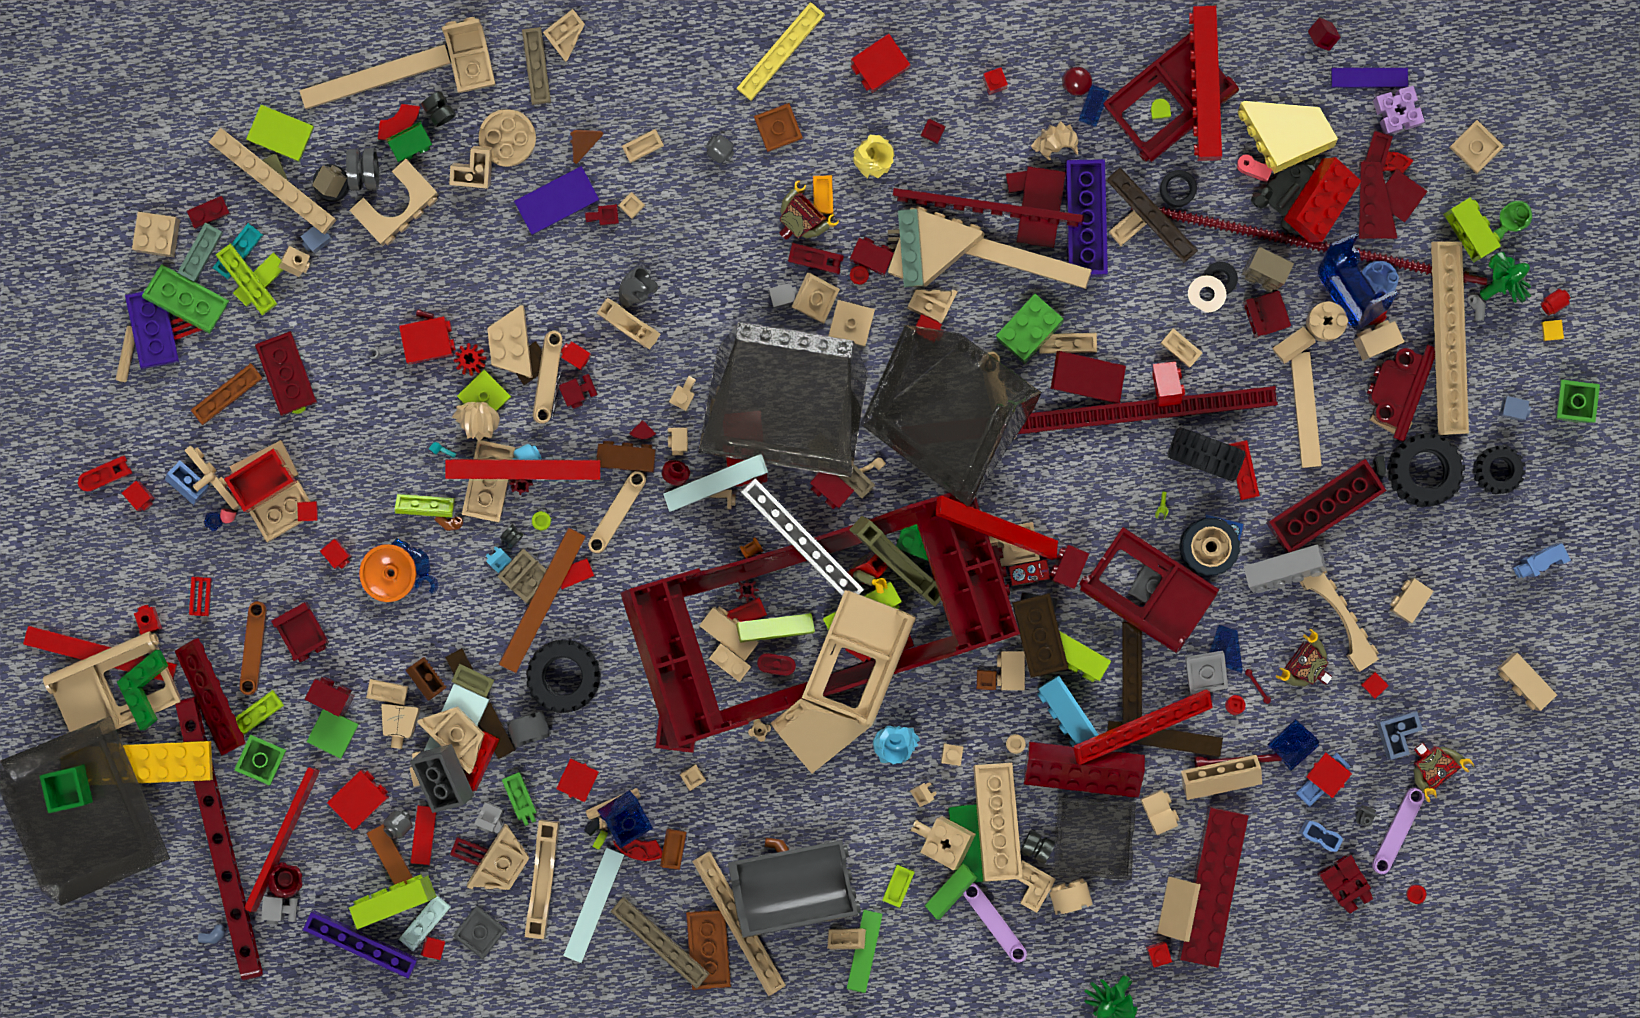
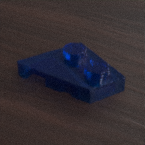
M1218 625L1209 653L1223 651L1226 668L1242 673L1238 632Z

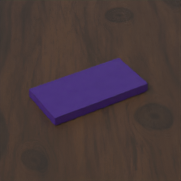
M580 166L514 202L531 235H534L599 201V198L583 167Z
M144 291L125 295L141 370L179 362L168 311L142 298Z

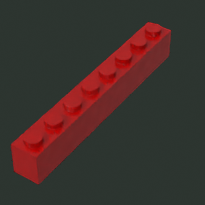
M1193 6L1192 12L1189 13V24H1192L1193 30L1189 32V41L1193 43V50H1190V62L1194 61V69H1191V80H1194L1195 87L1191 89L1192 99H1195V106H1192V117L1196 118V125H1193V137H1197V144H1194V156L1197 155V161H1218L1222 158L1217 9L1216 6Z

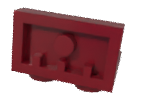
M1280 291L1254 299L1250 298L1243 302L1254 338L1291 326Z

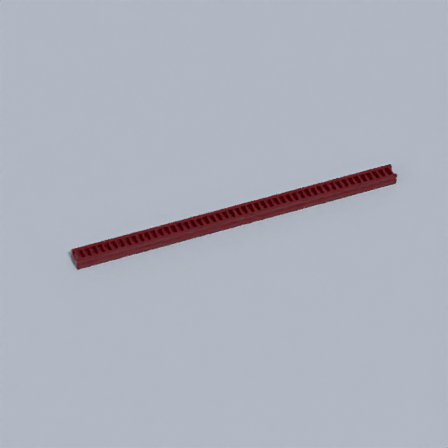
M1276 386L1182 396L1181 404L1160 407L1158 406L1157 399L1019 414L1012 415L1017 429V435L1270 407L1277 406L1278 402L1276 400ZM993 417L894 429L896 448L996 437L997 433Z

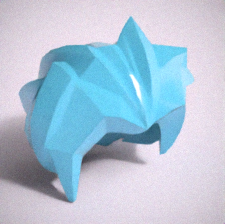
M886 726L875 735L873 748L879 756L880 762H890L894 765L906 762L912 752L915 751V747L918 746L917 742L920 739L914 733L913 728Z

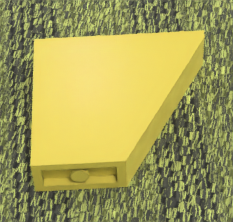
M1243 101L1240 104L1238 116L1241 121L1245 122L1248 134L1256 141L1258 151L1263 153L1267 167L1271 168L1274 174L1334 148L1338 140L1320 107Z

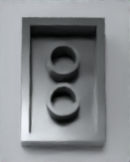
M452 744L422 751L410 761L432 813L463 806L474 796Z

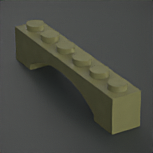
M861 516L849 529L926 602L935 607L941 601L935 580L898 549L869 519Z

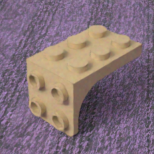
M469 17L464 19V22L457 23L456 21L445 23V26L441 28L447 42L458 93L496 85L484 29L480 20L475 19V17Z

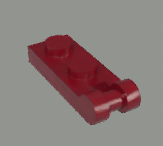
M792 243L788 262L840 275L841 269L839 267L840 263L843 262L844 256ZM828 258L833 260L832 266L826 265Z

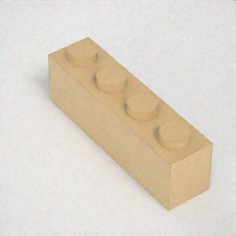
M1257 755L1181 771L1182 786L1187 800L1262 784L1261 766Z

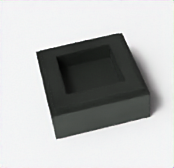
M1384 456L1374 457L1375 474L1377 476L1386 475Z

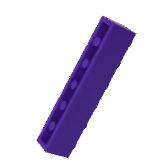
M315 910L310 913L303 928L304 931L408 979L412 976L419 961V958Z

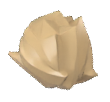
M1060 121L1056 127L1049 125L1047 130L1042 129L1041 136L1034 141L1031 147L1035 152L1040 151L1048 160H1051L1050 154L1052 152H1059L1063 147L1071 148L1078 155V136L1072 130L1071 124L1065 126Z
M467 402L456 406L457 411L453 414L452 418L460 423V427L466 432L467 439H474L476 437L480 442L483 437L492 438L493 431L498 428L500 422L497 411L485 402Z

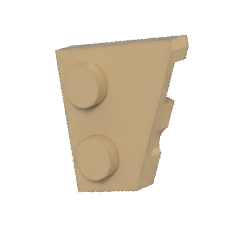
M572 9L546 29L543 34L566 62L585 24Z
M916 290L907 309L920 315L923 314L942 324L958 291Z

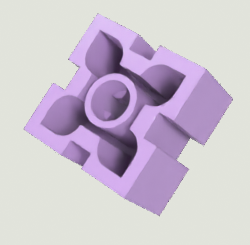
M1414 86L1398 90L1395 96H1392L1390 92L1377 96L1373 100L1377 115L1382 114L1383 116L1380 125L1384 134L1398 133L1403 129L1402 126L1404 125L1405 129L1408 130L1421 126L1425 122L1421 108H1415L1414 105L1418 100ZM1397 108L1402 110L1401 115L1395 111Z

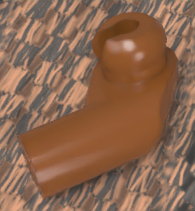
M436 516L434 519L447 531L458 530L463 526V519L459 516L451 519Z
M766 838L765 847L775 848L777 853L789 850L783 840Z

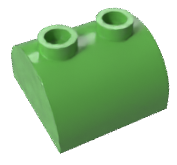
M1560 380L1556 419L1577 423H1595L1600 384Z

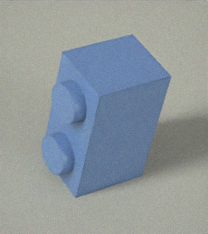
M181 461L165 477V480L193 505L207 492L209 485H205L197 492L193 485L201 478Z

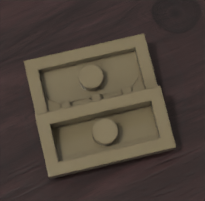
M523 548L497 577L528 604L546 568Z

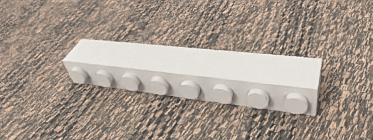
M755 478L740 491L842 596L845 590L860 594L864 590Z

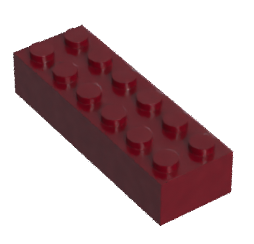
M1362 459L1267 521L1266 524L1287 554L1296 551L1387 490L1367 460Z
M1029 742L1024 767V785L1139 798L1145 773V755L1112 751L1079 765L1076 763L1074 749L1071 746Z

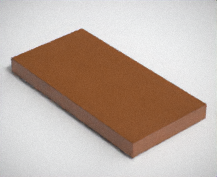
M721 911L686 912L689 955L710 973L697 989L692 985V990L731 987L726 920Z

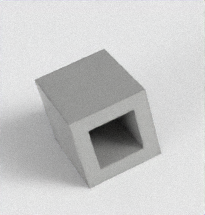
M791 283L769 288L774 309L793 304L798 294L796 286L792 287Z

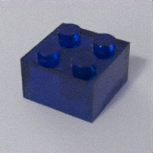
M630 790L597 810L612 840L620 849L653 829L638 799Z

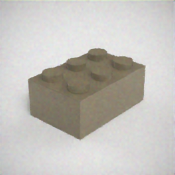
M1258 247L1250 255L1241 275L1245 276L1244 279L1254 284L1258 282L1262 284L1263 289L1272 292L1285 284L1294 263Z

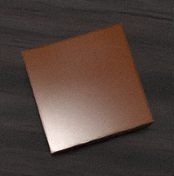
M977 670L976 689L996 690V671Z

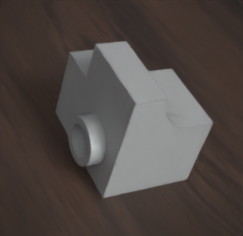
M485 802L475 821V825L479 826L478 829L484 832L499 833L503 827L501 816L504 809Z

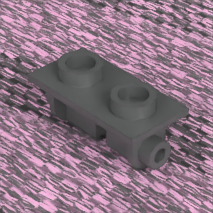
M1364 805L1361 808L1355 806L1359 810L1356 815V822L1359 825L1368 827L1372 824L1375 816L1380 817V815L1375 814L1376 810Z

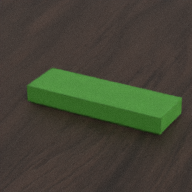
M962 864L929 900L925 907L936 919L940 920L977 877L965 864Z

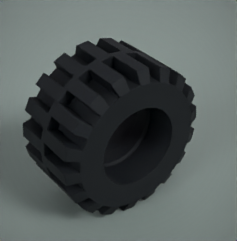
M1503 445L1482 451V454L1477 456L1478 460L1473 465L1475 466L1473 474H1476L1474 479L1479 482L1478 486L1484 488L1485 492H1491L1492 494H1504L1520 486L1519 483L1524 480L1522 478L1523 475L1526 474V470H1523V467L1526 466L1525 462L1522 463L1521 459L1523 457L1517 454L1518 451ZM1495 459H1502L1509 467L1508 477L1504 481L1495 480L1490 473V465Z

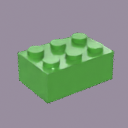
M1034 294L996 335V339L1025 365L1064 321L1057 312L1039 296Z

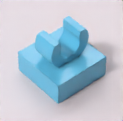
M494 547L496 552L492 556L487 554L486 557L488 559L486 561L499 573L512 559L501 548Z

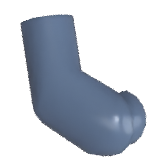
M217 924L210 934L199 933L198 943H217L224 937L225 927Z

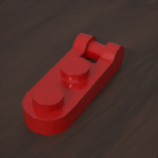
M121 456L81 474L78 478L79 488L87 492L94 491L133 474L131 468H128L126 464V457ZM119 465L121 471L116 473L114 467Z

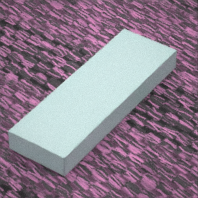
M437 894V897L428 903L399 938L412 951L419 946L451 907Z

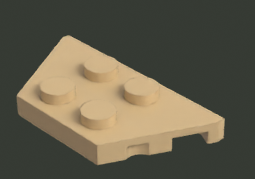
M521 305L487 328L491 364L493 367L533 378L525 309Z
M458 706L417 721L440 746L452 744L462 768L468 774L473 772L484 738V732Z
M503 825L468 881L467 888L485 887V889L499 888L510 890L529 860V855L508 825Z

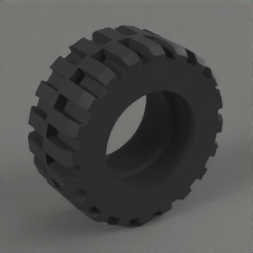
M1181 427L1176 430L1167 453L1168 458L1232 482L1237 479L1246 456L1244 450Z
M1423 433L1407 438L1395 448V452L1389 458L1391 461L1388 464L1387 470L1390 472L1388 480L1393 485L1391 488L1399 494L1398 497L1401 500L1404 499L1408 504L1417 505V507H1431L1445 503V501L1454 497V493L1458 492L1461 488L1459 486L1460 483L1464 481L1465 476H1462V473L1465 471V465H1462L1461 462L1463 456L1458 454L1456 445H1452L1449 439L1442 438L1438 434ZM1428 452L1434 454L1443 466L1442 479L1432 488H1421L1410 477V462L1419 453Z
M555 640L544 644L534 653L528 663V670H526V683L532 698L534 697L540 706L556 713H569L586 706L597 694L596 692L601 683V671L598 660H596L592 651L586 648V646L573 640ZM559 658L573 660L581 670V683L575 691L569 694H558L552 691L546 682L548 666Z

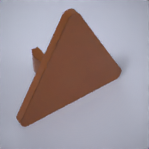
M574 130L570 133L572 136L570 142L573 146V162L575 164L603 136L602 131Z

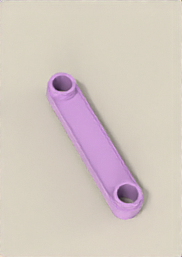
M1413 787L1406 792L1373 859L1372 868L1376 873L1385 874L1390 870L1424 801V793L1419 788ZM1414 791H1417L1420 795L1417 801L1411 799V794ZM1380 860H1384L1386 866L1383 870L1379 871L1377 863Z
M972 883L971 886L977 889L976 895L970 897L965 891L963 893L964 897L1008 956L1017 963L1024 961L1027 956L1025 948L979 886ZM1015 949L1023 950L1021 958L1016 959L1013 957Z

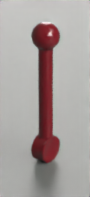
M1247 669L1245 671V675L1250 677V679L1262 695L1263 702L1269 704L1271 702V698L1269 696H1266V694L1264 693L1256 679L1253 677L1252 670Z

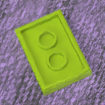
M260 105L246 140L300 162L314 126Z

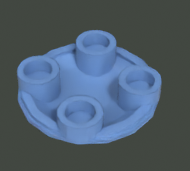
M1385 261L1369 263L1360 275L1362 290L1368 296L1384 299L1393 293L1399 280L1396 269Z

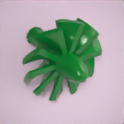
M1499 252L1490 257L1491 260L1488 266L1493 269V280L1490 285L1480 290L1481 297L1487 301L1498 292H1502L1505 295L1506 290H1508L1515 303L1517 302L1516 297L1521 303L1525 302V297L1530 298L1531 294L1524 286L1530 289L1531 285L1522 280L1530 270L1529 264L1519 263L1515 265V260L1511 257H1506L1504 252Z
M1123 975L1119 982L1111 988L1103 979H1100L1105 990L1092 981L1090 985L1096 992L1085 989V993L1097 1000H1084L1088 1005L1098 1006V1009L1093 1012L1097 1018L1136 1017L1138 1008L1133 1006L1132 996L1129 994L1125 997L1126 990L1132 984V980L1128 976Z

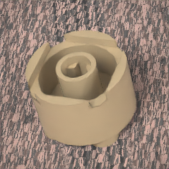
M1330 301L1320 303L1312 308L1306 318L1307 331L1315 340L1321 342H1329L1341 336L1348 323L1344 309ZM1328 318L1330 320L1329 324L1325 326L1323 324L1324 319Z
M1083 878L1072 881L1068 886L1065 883H1061L1050 888L1051 891L1049 893L1056 915L1082 909L1081 906L1087 905L1089 907L1093 905L1087 882H1084Z

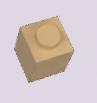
M943 743L941 763L961 766L963 746Z

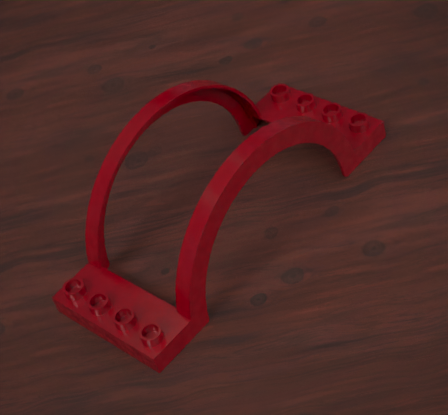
M972 486L942 495L980 510ZM937 497L910 504L869 519L884 535L917 524L952 632V636L903 651L894 674L956 656L1020 634L989 536L936 516ZM853 525L814 538L829 554L863 543L849 530ZM793 545L704 571L697 568L620 593L669 749L749 724L750 721L789 709L797 701L803 699L802 696L808 682L719 710L684 597L731 585L807 561ZM875 660L830 674L823 696L825 697L867 683L875 665Z

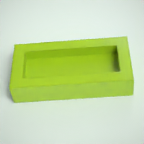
M896 865L882 901L900 908L915 872Z

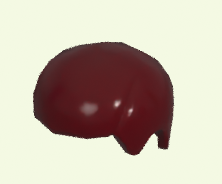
M1071 67L1062 76V86L1071 95H1084L1089 92L1092 86V76L1083 67Z

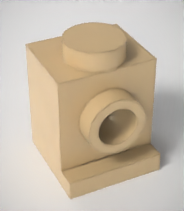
M668 428V433H672V436H668V448H672V455L682 456L684 452H688V429Z

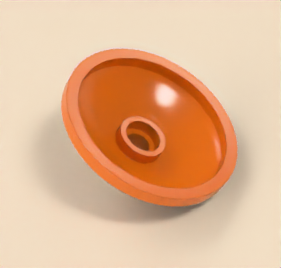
M391 544L380 545L371 549L364 556L359 570L360 581L364 590L372 598L382 602L398 601L408 595L415 584L417 575L416 566L410 554L403 548ZM390 569H392V570L394 571V575H393V576H390V575H389V570H390Z

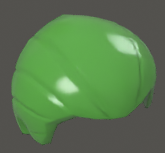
M1513 201L1501 210L1499 216L1501 226L1494 231L1500 240L1508 231H1521L1530 225L1533 218L1530 206L1523 201Z

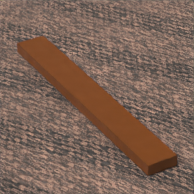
M569 527L567 528L498 663L500 666L515 673L517 672L586 537L585 535Z

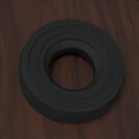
M1215 262L1207 267L1203 276H1214L1216 272H1224L1228 278L1227 283L1224 285L1226 295H1228L1237 285V272L1229 263ZM1205 287L1209 293L1215 295L1211 287Z

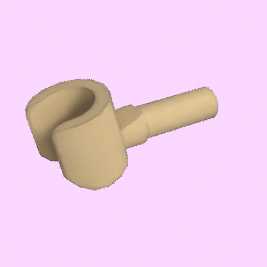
M876 458L872 463L859 470L864 473L875 466L879 471L886 463L882 458Z

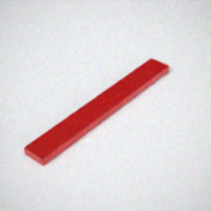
M445 459V479L600 480V460Z
M945 496L937 497L936 516L1048 559H1057L1058 540Z
M28 626L23 645L81 660L112 648ZM140 656L114 668L129 672L147 656ZM167 662L168 670L174 680L178 664ZM161 673L154 678L164 681Z
M1205 689L1074 745L1076 763L1079 765L1212 709L1210 691Z
M311 767L307 768L244 907L245 910L249 912L257 911L269 884V874L280 861L320 770Z

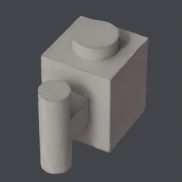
M263 896L261 920H267V924H278V921L284 920V913L288 914L289 922H296L298 898H290L289 905H285L284 897Z

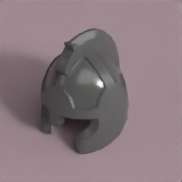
M640 266L634 268L623 278L620 284L619 300L622 307H631L633 304L646 301L650 293H656L658 284L651 280L650 274L645 268Z

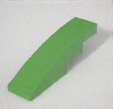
M863 910L860 929L866 930L864 949H855L847 984L848 990L866 993L882 919L881 913Z

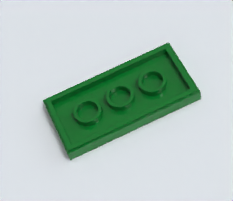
M977 804L948 807L950 821L976 834L962 864H965L977 877L974 882H983Z

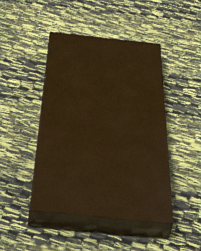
M1050 593L1012 602L1030 678L1069 669Z

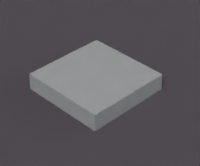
M1223 651L1185 657L1190 695L1205 689L1216 691L1228 688Z

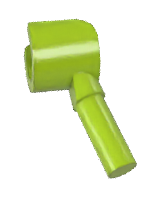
M1162 492L1161 503L1155 513L1156 518H1158L1159 513H1163V520L1166 519L1169 512L1165 504L1167 492Z

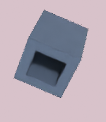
M314 226L300 236L303 239L301 244L308 252L312 250L314 253H317L333 240L327 232L324 235Z
M1509 396L1503 397L1499 416L1518 421L1526 420L1531 411L1530 401Z

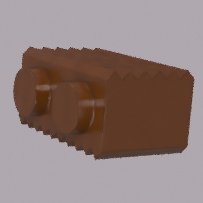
M423 657L405 671L429 701L446 689L447 685H444L442 679H439L440 676H437L435 670H432L433 667L430 666L426 657Z

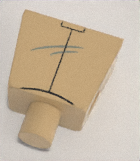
M382 704L383 735L392 736L391 748L402 749L403 738L413 737L420 708Z

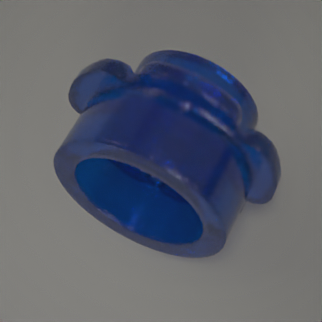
M217 512L208 513L204 520L205 527L211 531H216L222 527L223 522L220 519V514Z

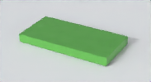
M162 264L142 295V298L209 334L229 303V300Z

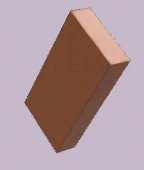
M666 829L660 867L680 870L686 831Z

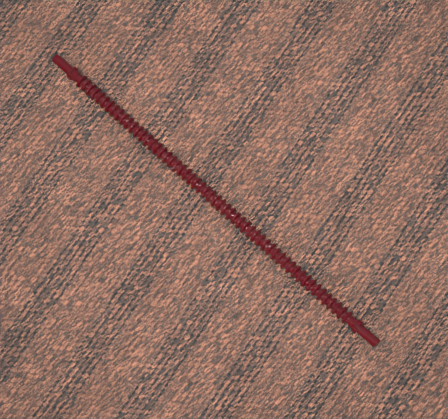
M1164 206L1159 208L1168 218H1171V220L1176 219L1177 222L1182 220V223L1187 221L1188 224L1190 222L1193 225L1197 223L1198 226L1202 224L1204 227L1209 226L1210 229L1214 227L1215 230L1220 228V231L1225 229V232L1230 230L1233 233L1235 231L1236 234L1241 233L1242 236L1247 234V237L1252 235L1253 238L1255 236L1258 239L1262 237L1263 240L1267 238L1269 241H1279L1280 244L1285 242V245L1290 243V246L1295 244L1298 247L1300 245L1301 248H1312V251L1317 249L1318 252L1323 250V253L1328 251V254L1333 252L1334 255H1344L1345 258L1347 256H1350V259L1355 257V260L1360 258L1361 261L1365 259L1366 262L1370 260L1371 263L1385 261L1393 265L1394 268L1396 266L1399 269L1403 267L1404 270L1409 269L1410 272L1415 270V273L1420 271L1421 274L1425 272L1426 275L1430 273L1433 276L1430 263L1425 265V262L1420 264L1419 261L1417 263L1414 260L1410 262L1409 259H1398L1397 256L1393 258L1392 255L1387 257V254L1382 256L1379 253L1377 255L1376 252H1365V249L1360 251L1359 248L1355 250L1354 247L1349 249V246L1344 248L1341 245L1339 247L1338 244L1333 245L1332 242L1327 244V241L1325 243H1309L1304 237H1295L1294 234L1289 236V233L1287 235H1284V232L1279 234L1278 231L1274 233L1273 230L1268 231L1267 228L1262 230V227L1257 229L1256 226L1254 228L1251 225L1247 227L1246 224L1242 226L1241 223H1230L1229 220L1224 222V219L1219 221V218L1216 220L1213 217L1209 219L1208 216L1204 218L1203 215L1197 216V213L1192 215L1191 212L1186 214V211L1181 213V210L1176 212V209L1171 211L1170 208L1165 209ZM1466 271L1463 272V283L1487 284V278L1471 275Z

